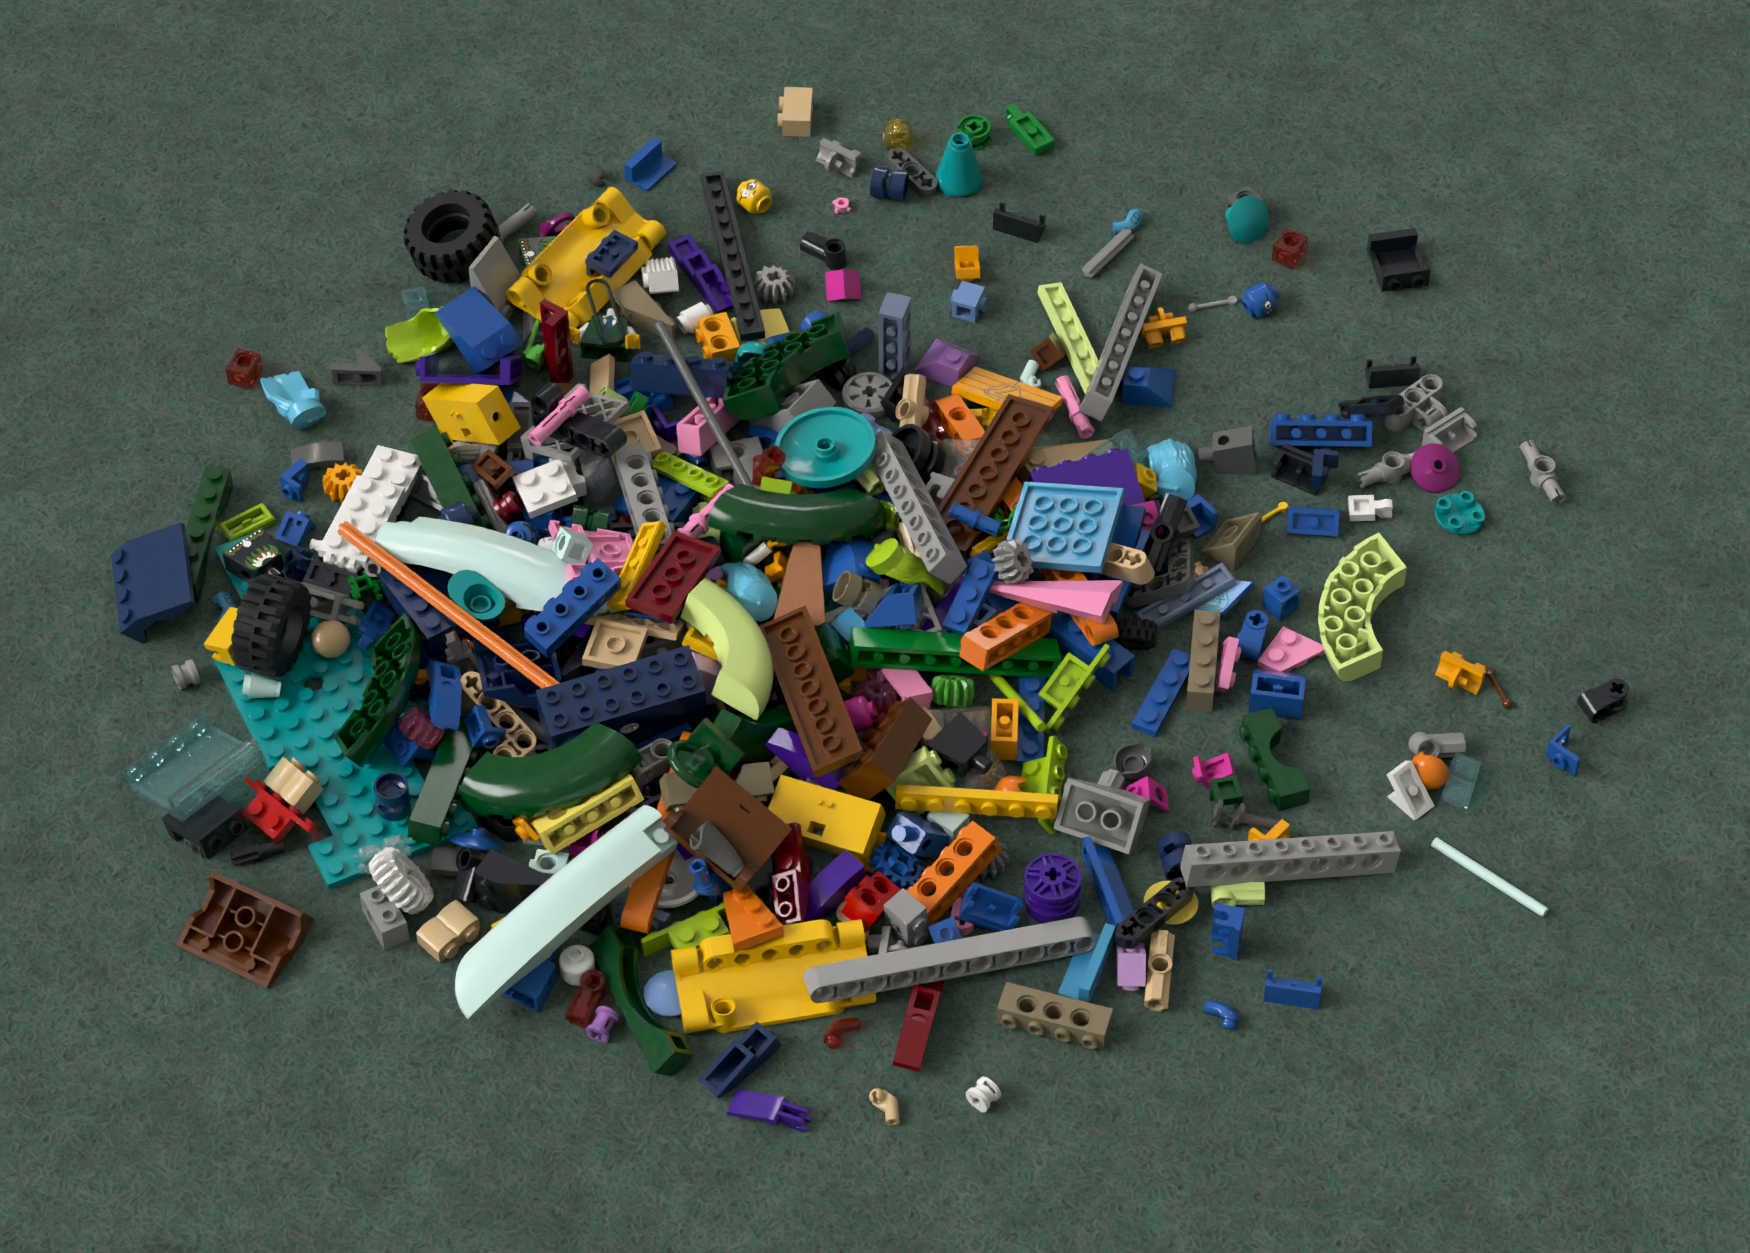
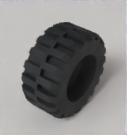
M449 190L448 193H436L437 196L432 198L429 196L424 199L422 205L418 204L414 208V213H410L407 219L408 224L404 226L403 239L407 250L419 272L431 280L437 281L439 279L440 282L449 283V280L459 282L465 277L469 279L470 265L492 238L496 236L501 240L499 228L485 200L468 191L461 190V192H458L457 190ZM466 229L457 239L447 243H438L446 234L455 230Z
M266 573L259 575L253 580V583H250L247 592L241 599L242 602L238 607L237 617L233 624L231 652L234 662L240 669L271 678H278L286 675L292 669L293 663H296L299 652L302 651L303 642L308 632V624H310L311 596L308 588L302 582Z

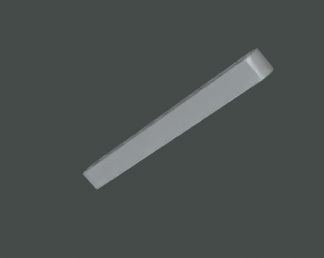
M1074 917L818 965L804 972L803 981L811 1000L815 1003H825L1083 954L1091 951L1096 946L1097 940L1088 920L1084 917Z

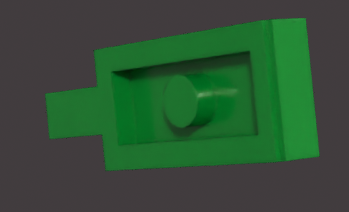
M1014 103L1006 106L1005 117L1009 127L1035 156L1055 147V139L1030 111L1021 112Z

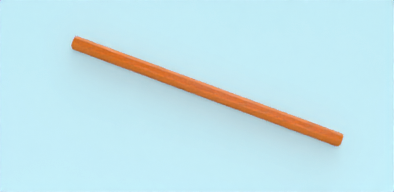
M347 521L339 524L337 532L340 536L541 689L560 683Z

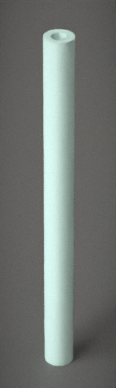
M1438 837L1432 842L1431 846L1533 912L1541 917L1547 914L1549 908Z

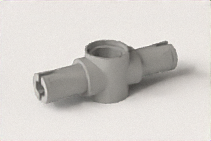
M1529 440L1528 443L1527 441L1523 442L1519 448L1528 462L1527 467L1531 472V483L1546 492L1552 505H1557V502L1559 504L1563 503L1566 495L1560 488L1558 477L1554 472L1555 461L1548 456L1541 455L1533 440Z
M1393 451L1387 452L1382 457V462L1375 464L1371 469L1356 473L1357 484H1360V488H1364L1378 481L1389 484L1398 483L1401 481L1403 474L1410 472V462L1415 452L1406 455Z

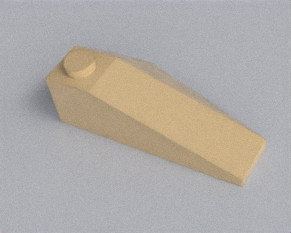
M1108 439L1034 447L1018 475L1023 482H1028L1031 471L1039 466L1052 467L1064 460H1071L1073 462L1081 460L1082 457L1089 454H1095L1096 456L1105 454V452L1114 448Z

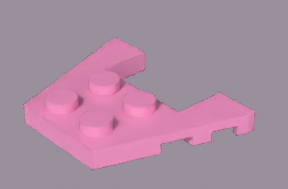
M550 520L548 528L553 542L560 527H564L559 526L560 521ZM572 524L571 528L564 527L584 534L593 543L587 558L588 563H593L599 558L618 576L620 575L633 545L630 534L597 528V532L583 530L582 525ZM567 564L566 571L569 581H574L586 564Z

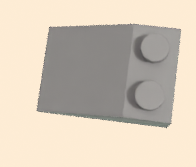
M494 236L470 265L471 288L475 287L508 320L515 306L508 300L506 291L521 275L500 239Z
M818 379L794 387L785 397L779 412L749 420L748 422L750 425L757 424L780 432L796 416L816 408L833 407L837 402Z
M1069 777L1053 829L1079 838L1090 836L1094 843L1130 854L1137 848L1151 799L1126 790Z

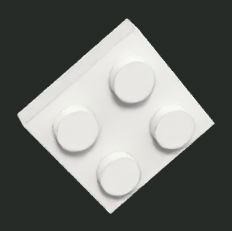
M560 459L512 477L530 519L578 500Z

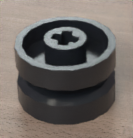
M905 424L891 435L903 442L925 486L929 482L932 472L941 473L947 457L946 446L941 439L915 424Z

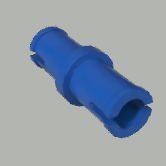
M956 502L953 503L948 515L949 518L969 525L968 528L972 530L976 528L993 537H996L1002 524L1001 521L981 514V511L978 509L973 511Z

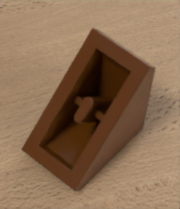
M490 449L471 466L498 494L513 481L512 477L516 476L515 470Z

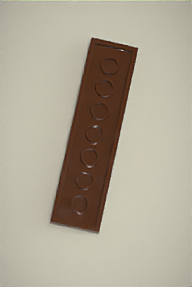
M1008 394L937 509L962 557L967 558L983 531L976 528L972 530L968 528L969 525L949 518V511L953 503L956 502L973 511L978 509L981 511V514L991 518L1055 414L1054 407Z
M806 605L760 625L759 627L772 655L773 669L815 777H820L863 757L865 753Z

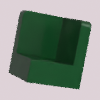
M1237 775L1210 779V801L1215 800V803H1217L1219 799H1223V806L1233 804L1234 809H1237L1238 806L1240 807V804L1243 803V794Z

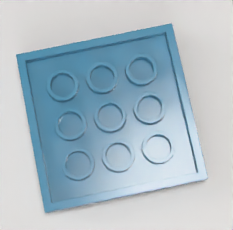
M1025 481L1006 540L1020 539L1022 543H1028V551L1033 552L1031 559L1035 561L1031 565L1032 568L1102 573L1125 497L1124 488Z

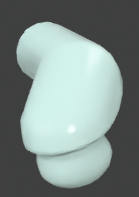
M1034 360L1028 361L1020 381L1040 389L1041 380H1038L1035 376L1039 368L1038 362Z

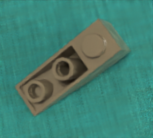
M633 280L612 291L620 317H625L627 324L660 336L655 328V324L658 321H663L673 340H676L675 330L677 326L671 316L668 317L663 312L661 305L657 301H653L646 288L641 287Z

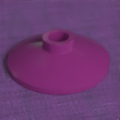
M1431 443L1420 447L1413 454L1410 462V472L1413 480L1420 488L1428 492L1438 493L1448 490L1455 484L1459 476V463L1450 449L1441 444ZM1434 462H1438L1441 465L1440 470L1434 467Z

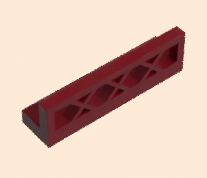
M544 298L540 302L546 369L550 372V382L568 383L574 377L568 311Z

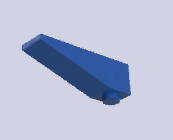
M862 535L853 536L851 542L831 540V544H828L825 550L824 559L821 564L824 591L833 592L838 578L846 570L860 575L862 580L869 579L879 583L880 575L876 574L865 562L867 556L873 550L868 537L863 538Z

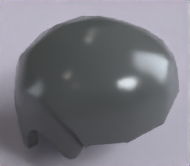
M1141 742L1126 744L1120 747L1113 757L1114 769L1128 781H1139L1145 778L1153 768L1154 759L1151 748L1148 749Z

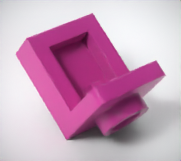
M1228 752L1205 762L1198 755L1193 757L1195 767L1192 768L1194 778L1198 783L1202 782L1206 789H1210V779L1236 775L1232 757Z

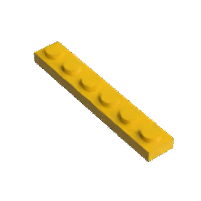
M896 785L895 809L931 811L934 813L950 812L986 816H1011L1014 818L1056 819L1058 794Z

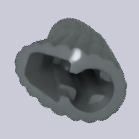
M709 820L690 836L689 844L692 850L707 857L733 878L745 868L742 859L734 847Z

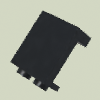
M1416 228L1369 234L1367 252L1381 292L1398 291L1411 287L1420 288L1429 285L1430 268L1424 266L1418 250V233Z
M201 787L162 818L168 834L173 840L177 842L182 837L199 846L204 857L207 859H211L248 829L240 808L204 787Z

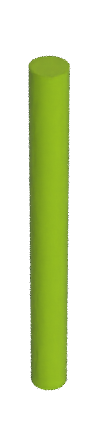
M987 674L1008 699H1019L1018 710L1038 732L1046 729V724L1001 675Z

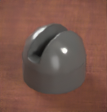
M597 165L587 181L595 186H601L605 183L600 178L607 180L608 176L606 171Z

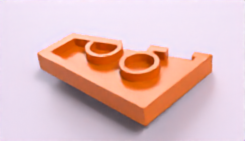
M748 885L740 893L735 889L723 893V902L734 953L784 935L783 925Z

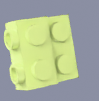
M923 746L911 754L895 782L885 789L896 801L897 784L955 788L954 782L956 779L949 768L943 769L940 766L942 762L935 750L929 752ZM913 810L914 812H916V813L919 814V815H921L922 813L926 812V811Z

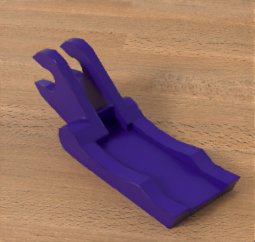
M739 1089L727 1111L729 1116L761 1120L773 1126L781 1122L801 1132H805L808 1127L798 1124L810 1122L813 1118L802 1115L809 1114V1110L788 1103V1100L784 1097Z

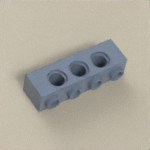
M887 292L878 313L879 373L894 381L900 370L905 368L908 371L911 364V297Z

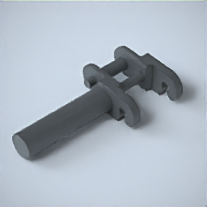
M1219 799L1213 809L1214 817L1211 818L1213 827H1216L1217 824L1228 825L1229 830H1232L1239 823L1272 829L1280 821L1275 818L1244 813V803H1241L1240 807L1238 806L1233 811V814L1221 812L1223 799ZM1221 816L1230 817V820L1222 819Z

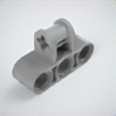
M1428 374L1399 395L1403 396L1405 404L1396 409L1395 414L1385 417V427L1390 431L1398 432L1413 423L1424 432V429L1447 416L1446 408L1440 403L1442 379L1437 375Z

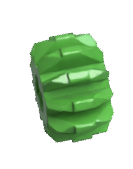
M936 676L931 684L933 692L932 701L938 705L964 707L972 704L975 694L974 681L966 676Z

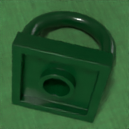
M707 718L700 722L687 740L674 741L667 749V759L673 771L684 782L696 789L701 786L716 766L729 775L746 755Z

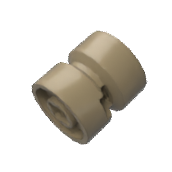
M846 570L840 575L835 584L833 600L847 607L852 605L853 610L869 615L878 604L881 595V585L869 579L862 580L860 575Z

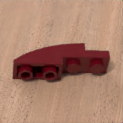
M797 822L787 824L792 830L774 851L776 875L772 876L775 915L782 925L803 922L808 906L810 886L809 855L803 850L801 825Z
M945 980L914 985L892 1065L917 1072L920 1071Z

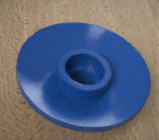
M471 827L470 832L451 835L449 839L455 844L478 850H503L501 843L487 836V830L479 827Z

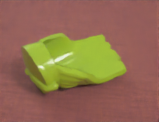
M442 307L421 309L413 318L407 321L386 326L385 336L388 339L386 346L389 354H393V357L397 359V363L420 361V356L443 351L452 345L454 341L435 314Z
M895 538L887 539L881 544H875L874 549L866 558V565L878 575L885 574L890 578L909 585L923 582L932 587L940 596L944 594L942 580L929 573L922 558L914 555L909 549L900 546Z

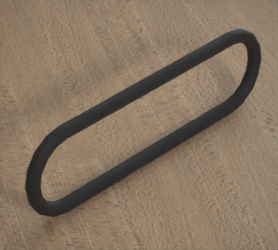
M603 279L590 280L586 285V292L601 339L609 345L620 344L625 338V332L610 286ZM600 282L607 288L621 332V338L618 341H608L603 334L589 289L592 283Z

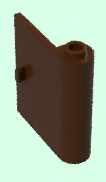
M717 766L683 808L678 812L672 810L663 821L666 825L663 830L696 858L703 859L707 867L739 893L792 830L789 825ZM708 820L730 842L745 865V868L735 878L690 847V836Z

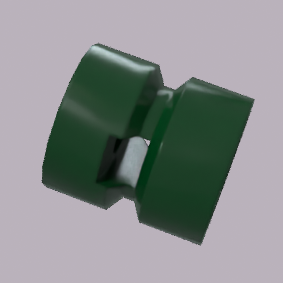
M574 505L570 528L572 524L582 525L583 530L597 532V528L606 530L609 511L595 508L593 512H590L588 507Z

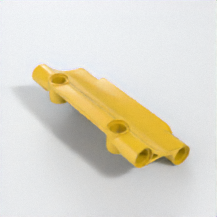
M609 187L589 208L582 210L523 270L521 277L506 291V296L514 306L540 320V323V302L545 298L567 310L569 327L577 328L587 323L594 315L586 292L587 283L593 279H603L608 282L611 292L622 287L644 265L645 261L652 256L651 250L666 236V230L658 221L643 219L635 212L618 189ZM613 230L638 242V249L611 278L599 272H596L592 277L586 274L585 260L587 255L593 252L600 245L602 239L608 237ZM595 282L590 285L589 289L596 312H598L610 300L606 286L603 283Z
M824 919L783 925L784 935L735 953L730 934L706 938L700 943L698 949H696V946L671 950L684 1033L688 1034L712 1029L719 1033H729L750 1029L756 1021L762 1026L838 1015L846 1007L876 1003V993L825 1003H815L811 1000L803 981L804 972L811 967L867 956L862 920L836 923L834 927H832L828 920Z

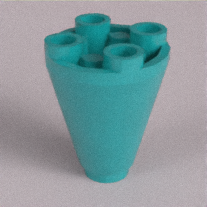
M962 132L954 133L950 137L936 171L938 187L947 197L967 196L977 193L983 183L982 170L969 136Z

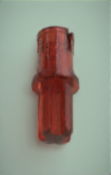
M925 398L924 405L928 407L929 415L923 426L927 428L930 434L942 439L941 437L945 435V431L940 423V415L934 410L930 399Z

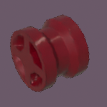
M511 490L506 492L502 499L498 498L493 501L496 513L504 522L510 521L514 514H520L524 509L520 498Z

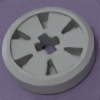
M863 372L852 376L843 386L842 401L844 407L859 414L866 412L875 419L887 415L880 401L893 381L877 372Z

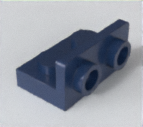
M613 230L608 237L602 239L600 245L593 252L587 255L585 260L586 274L592 277L596 272H599L611 278L638 249V242Z

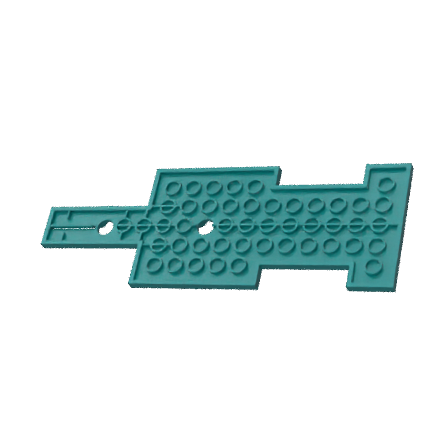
M246 536L214 547L215 553L241 602L250 584L225 569L223 552ZM348 606L346 614L357 616L361 619V623L364 617L363 611ZM313 617L310 618V624H308V632L303 642L302 651L299 652L296 663H293L292 669L282 677L271 678L264 676L281 682L279 697L248 698V696L242 695L245 674L251 675L253 672L240 669L237 665L234 667L228 663L219 662L214 659L213 661L269 772L274 769L283 756L289 761L294 757L305 766L303 772L306 773L307 770H310L321 779L318 784L324 789L315 799L314 803L331 836L320 842L308 845V848L330 890L370 874V861L377 852L382 851L385 847L398 849L402 854H406L408 858H412L430 851L434 847L450 843L451 835L470 832L471 827L478 826L472 814L463 810L460 801L457 800L458 807L455 818L449 819L451 822L447 837L442 836L439 846L407 839L409 819L424 785V780L413 760L408 767L401 766L383 743L363 767H360L345 756L333 737L349 718L353 710H360L364 699L362 695L369 678L374 677L375 672L372 668V658L369 652L374 643L371 642L366 651L356 646L362 636L357 633L359 625L339 621L349 631L351 638L350 646H348L345 653L337 658H325L315 653L311 644L313 630L316 625L325 619ZM312 678H318L323 681L322 688L318 691L304 688V684L307 680L309 682L312 681ZM405 710L400 716L408 720L415 718ZM388 771L402 773L407 778L409 784L411 811L408 816L398 821L383 819L378 814L373 788L374 781L379 775Z

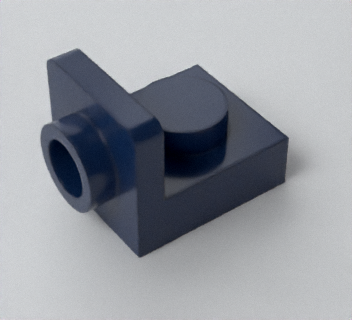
M1314 449L1311 488L1321 489L1322 479L1327 480L1328 468H1338V451Z

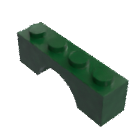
M1273 708L1243 715L1242 726L1239 727V735L1242 742H1247L1249 746L1248 754L1251 762H1256L1258 766L1257 773L1260 782L1266 783L1267 796L1270 803H1275L1278 811L1308 804L1310 787L1301 768L1285 766L1279 763L1271 754V750L1280 743L1282 727Z

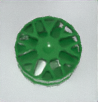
M968 115L959 121L958 132L969 136L972 145H975L974 150H980L989 144L991 127L990 122L985 117Z

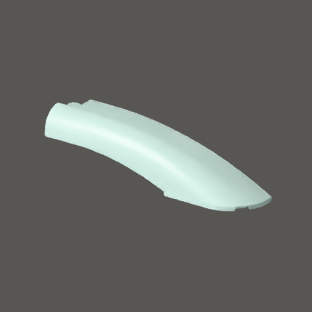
M418 517L411 523L406 521L396 523L384 522L379 528L375 543L402 563L422 565L452 574L462 570L476 571L498 588L504 597L515 602L516 608L541 612L544 610L543 607L552 597L556 598L562 593V588L569 581L566 571L567 564H574L561 560L557 554L504 533L474 525L426 517ZM607 601V602H606L594 615H592V616H596L597 613H605V612H607V611H609L610 613H614V612H618V611H612V610H610V608H608V607L606 606L607 603H608V601Z
M648 805L641 806L543 883L464 955L456 972L455 996L461 1011L468 1020L548 959L560 945L613 898L676 850L678 842L663 830L666 826L661 821L663 815L653 807Z

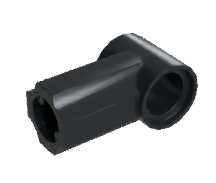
M808 231L803 235L800 243L801 251L825 261L826 266L831 270H841L846 266L847 259L844 241L838 238L828 240Z
M467 846L462 847L458 851L455 862L459 871L452 898L475 904L477 895L473 872L488 852Z

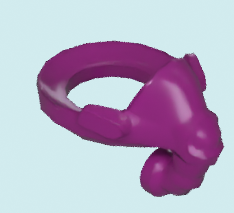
M573 213L561 214L551 221L547 220L545 224L541 222L538 237L555 236L561 233L575 219ZM569 220L565 225L557 227L560 223Z

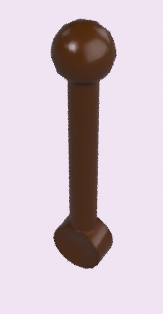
M1486 667L1485 676L1490 678L1503 700V707L1510 709L1513 706L1512 700L1506 697L1494 676V669Z

